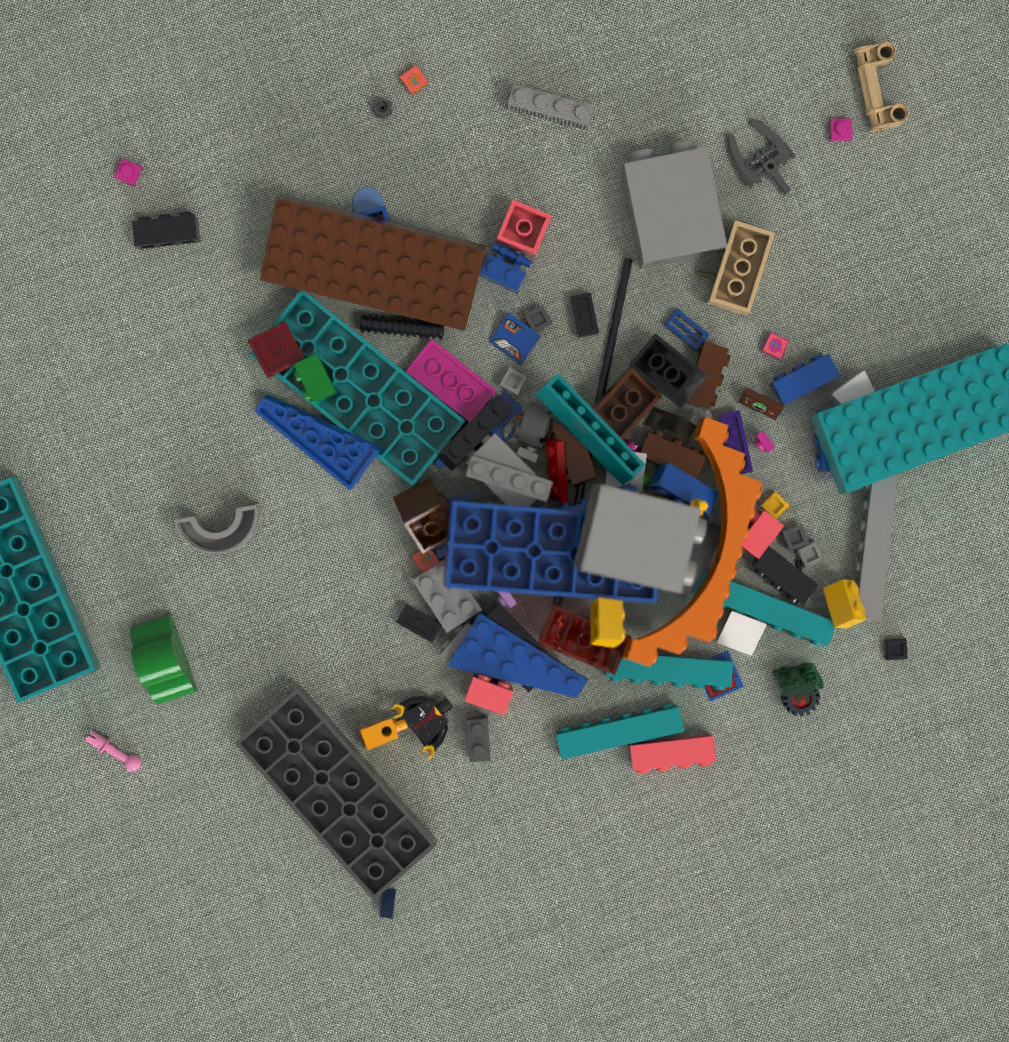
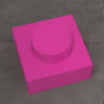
M852 118L830 119V141H851Z
M122 158L114 178L135 187L143 167Z
M760 431L753 436L756 440L754 444L761 452L764 450L765 453H768L775 448L764 431Z

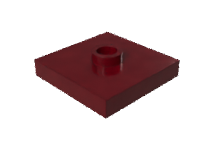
M286 321L248 340L268 379L305 359Z

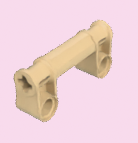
M884 42L854 49L853 53L857 57V71L866 115L869 116L871 124L870 133L902 125L909 116L908 107L904 104L884 107L876 67L888 65L895 57V46L890 42ZM881 50H886V51H888L889 54H890V57H889V58H884V57H882L881 54H880V51H881ZM893 112H901L903 118L901 120L896 119L893 116Z

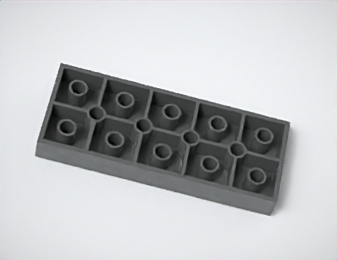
M301 685L235 742L236 746L373 901L437 846L438 840Z

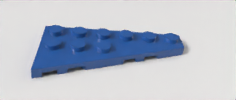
M483 613L479 614L448 667L574 698L579 696L588 681V678Z

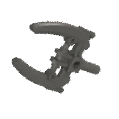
M754 118L750 120V125L760 131L772 145L768 150L762 148L759 151L760 154L756 152L753 155V160L748 162L742 157L732 134L727 136L731 157L741 173L740 176L750 189L753 188L754 183L763 181L762 177L766 176L768 178L771 176L784 195L791 191L778 173V169L782 163L783 166L786 165L788 159H794L796 155L787 143H784L771 128ZM777 151L778 155L775 158L769 157L771 152ZM759 163V169L754 172L751 169L752 166Z

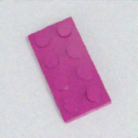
M433 339L429 341L406 370L410 376L468 422H471L482 411L497 392Z

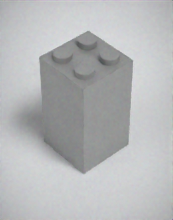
M488 434L480 442L482 447L478 451L473 449L465 457L468 460L465 463L467 466H469L471 457L475 456L537 476L496 434L493 436ZM485 483L506 505L530 507L537 500Z

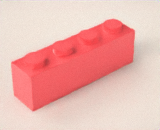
M712 734L629 744L631 767L633 771L637 770V773H647L649 769L657 768L658 771L670 770V766H678L679 769L690 768L691 764L699 763V766L712 765L711 762L716 761L714 736Z

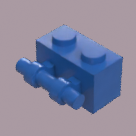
M495 242L491 250L499 254L497 258L488 254L480 270V276L517 294L526 277V272L521 270L520 267L524 265L529 268L532 260L526 258V255L521 252L518 254L510 250L509 246L505 244L500 245ZM504 257L516 261L514 266L504 262Z

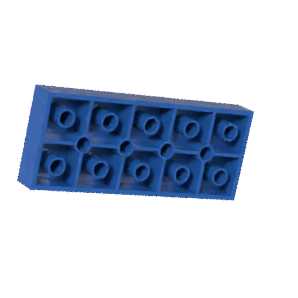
M450 501L443 586L446 588L591 599L600 597L645 603H657L658 588L573 568L586 512Z

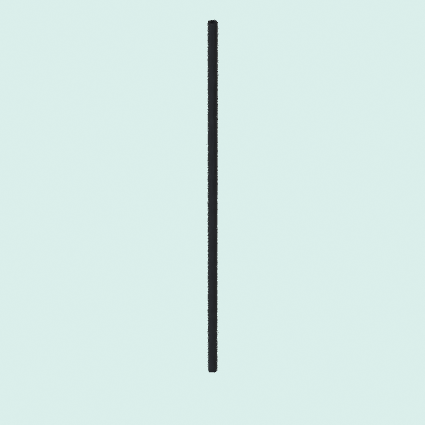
M625 258L595 403L606 391L633 262L632 259ZM586 483L577 486L573 506L578 505V500L583 499ZM554 596L553 604L561 606L563 596Z

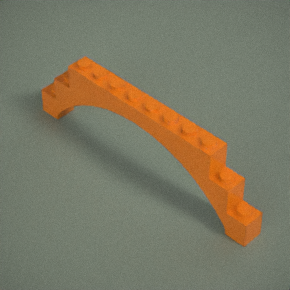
M704 417L699 419L693 439L699 441L711 464L718 485L721 503L720 536L715 558L708 575L691 601L670 621L637 639L628 638L622 656L623 659L651 667L652 663L656 662L658 656L657 648L681 655L688 644L687 636L703 642H711L716 637L718 630L716 625L724 612V607L722 606L724 600L730 594L729 584L736 575L737 568L735 565L737 559H740L743 553L741 546L743 540L749 534L748 524L755 515V502L762 493V488H760L761 481L739 474L745 466V453L722 445L728 439L729 432H727L729 425Z

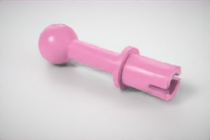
M91 730L90 736H87L85 742L100 750V753L105 750L124 762V766L128 771L133 772L140 768V758L136 755L128 756L109 744L110 738L107 740L94 730Z

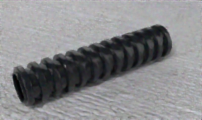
M363 314L360 320V330L362 333L374 331V334L378 332L384 334L385 332L387 335L393 333L394 336L397 334L403 336L406 334L407 337L413 335L415 338L416 335L420 338L426 336V339H429V337L436 339L438 337L439 340H442L444 337L443 325L424 322L423 320L418 321V319H414L413 321L411 318L405 320L404 317L392 319L391 316L385 318V316L379 317V315L373 317L372 314H369V316Z

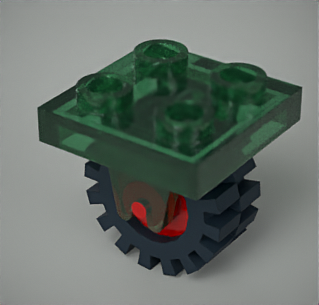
M804 662L798 666H783L772 670L773 678L780 690V699L787 712H792L794 716H797V713L800 716H804L803 712L809 715L811 714L810 709L816 710L815 705L819 706L820 703L818 700L820 699L818 689H822L824 686L814 663Z

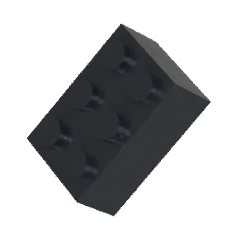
M656 333L629 364V367L633 368L642 378L680 409L708 377L700 368Z

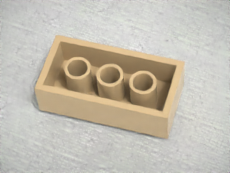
M736 220L733 222L727 238V248L723 251L707 304L744 316L750 314L775 236L774 232Z

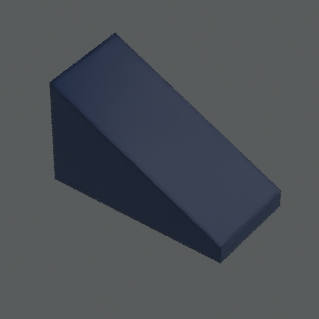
M387 889L382 893L380 917L393 918L396 889Z

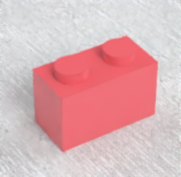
M766 511L755 512L753 519L750 520L751 525L748 527L749 534L743 540L741 546L756 559H760L784 527L783 524Z

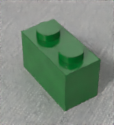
M317 353L294 364L296 369L293 371L298 383L302 381L305 387L302 392L307 401L311 400L312 403L316 404L337 393Z

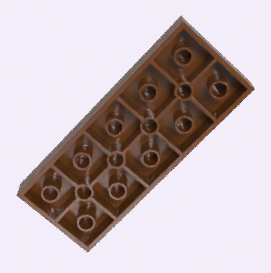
M279 193L275 202L259 280L465 331L486 245Z

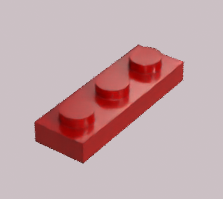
M553 437L546 439L545 447L548 462L547 474L549 481L553 482L549 495L551 500L565 503L568 502L564 441Z

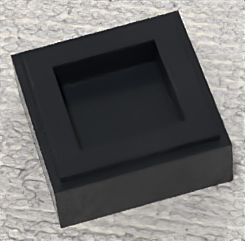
M906 638L884 639L885 660L908 659Z

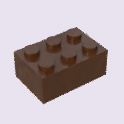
M629 368L623 372L593 405L592 409L623 440L662 396L633 368Z

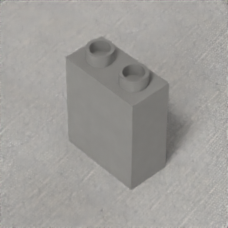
M694 140L672 144L670 146L671 154L658 157L654 156L653 149H642L629 154L630 162L623 165L621 173L641 269L723 253L727 248L708 148L696 149Z
M593 484L573 568L681 594L683 585L691 586L694 581L697 564L696 561L689 559L693 543L701 544L706 532V520L699 518L700 508Z

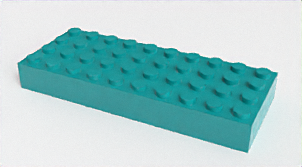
M300 290L270 328L286 321L305 359L316 353L319 355L337 393L316 404L312 403L311 400L308 402L341 429L382 447L376 457L410 485L415 486L435 462L441 450L456 436L466 421L307 292ZM252 350V351L249 353V355H251L254 359L257 360V358H256V356H255V354H254V352H253V350ZM294 365L275 375L306 400L302 392L305 387L302 381L298 383L293 371L296 370Z
M1008 342L811 415V421L839 495L855 491L1009 432Z
M10 477L0 482V663L17 702L21 703L100 669L101 666L20 480L17 477Z

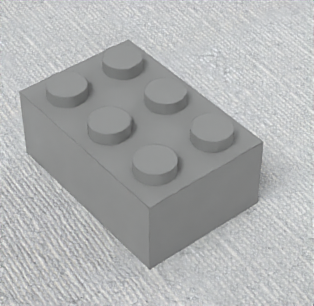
M444 559L412 581L448 633L480 612L482 607L470 589L446 588L443 586Z

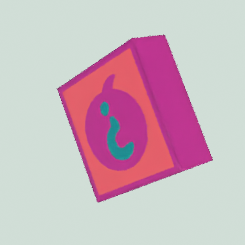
M770 332L761 352L781 360L789 340Z

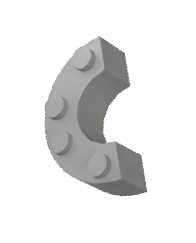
M260 505L236 508V517L233 524L227 530L220 533L208 530L201 523L199 516L176 519L174 523L179 535L192 548L207 554H224L238 550L251 540L259 526L261 509Z

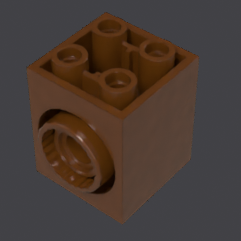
M431 478L393 497L405 527L422 554L447 541L450 504L443 492H438Z

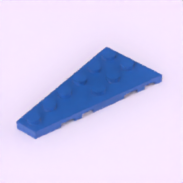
M268 394L263 397L255 409L258 415L350 491L355 487L382 449V447Z

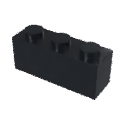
M189 211L180 212L179 216L171 217V214H161L156 219H150V217L145 216L139 217L138 221H132L134 244L139 250L201 242L198 217Z
M770 546L760 559H756L752 564L756 568L754 572L763 579L767 576L772 580L770 585L779 592L782 589L788 593L787 598L796 605L798 602L804 605L819 586Z

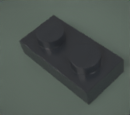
M591 292L570 296L578 338L599 334Z
M408 604L405 605L396 623L431 643L442 626L441 623Z

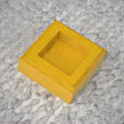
M776 491L760 505L764 511L775 519L790 506Z

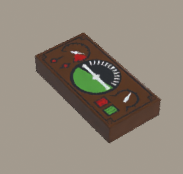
M749 388L745 389L738 403L774 420L777 419L784 408L783 404Z

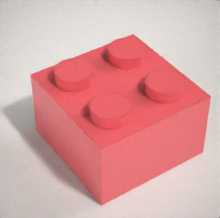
M512 200L497 236V243L505 244L509 248L536 258L552 215Z
M474 673L465 701L505 715L513 694V688L510 687L511 683L499 679L496 682L491 680L489 676Z

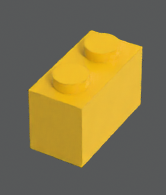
M842 579L823 588L835 628H849L867 620L865 608L861 603L859 588L855 580Z
M599 597L591 604V645L615 648L623 642L625 638V629L623 628L625 610L621 600Z

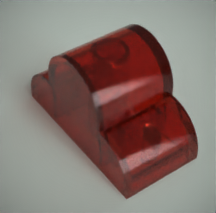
M553 604L537 644L615 675L622 660L628 638H631V636L625 633L623 642L615 648L591 645V618Z

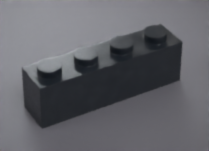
M497 395L441 450L437 458L453 471L510 414L513 408L502 397Z

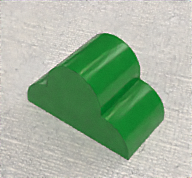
M171 613L130 627V637L133 645L131 649L133 666L139 681L145 688L147 687L156 705L198 691Z

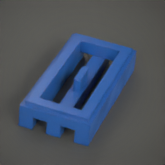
M678 308L664 324L666 328L695 351L709 336V333ZM678 315L702 334V338L698 337L675 317ZM670 323H675L678 327H680L698 343L695 344L694 342H692L689 338H687L684 334H682Z

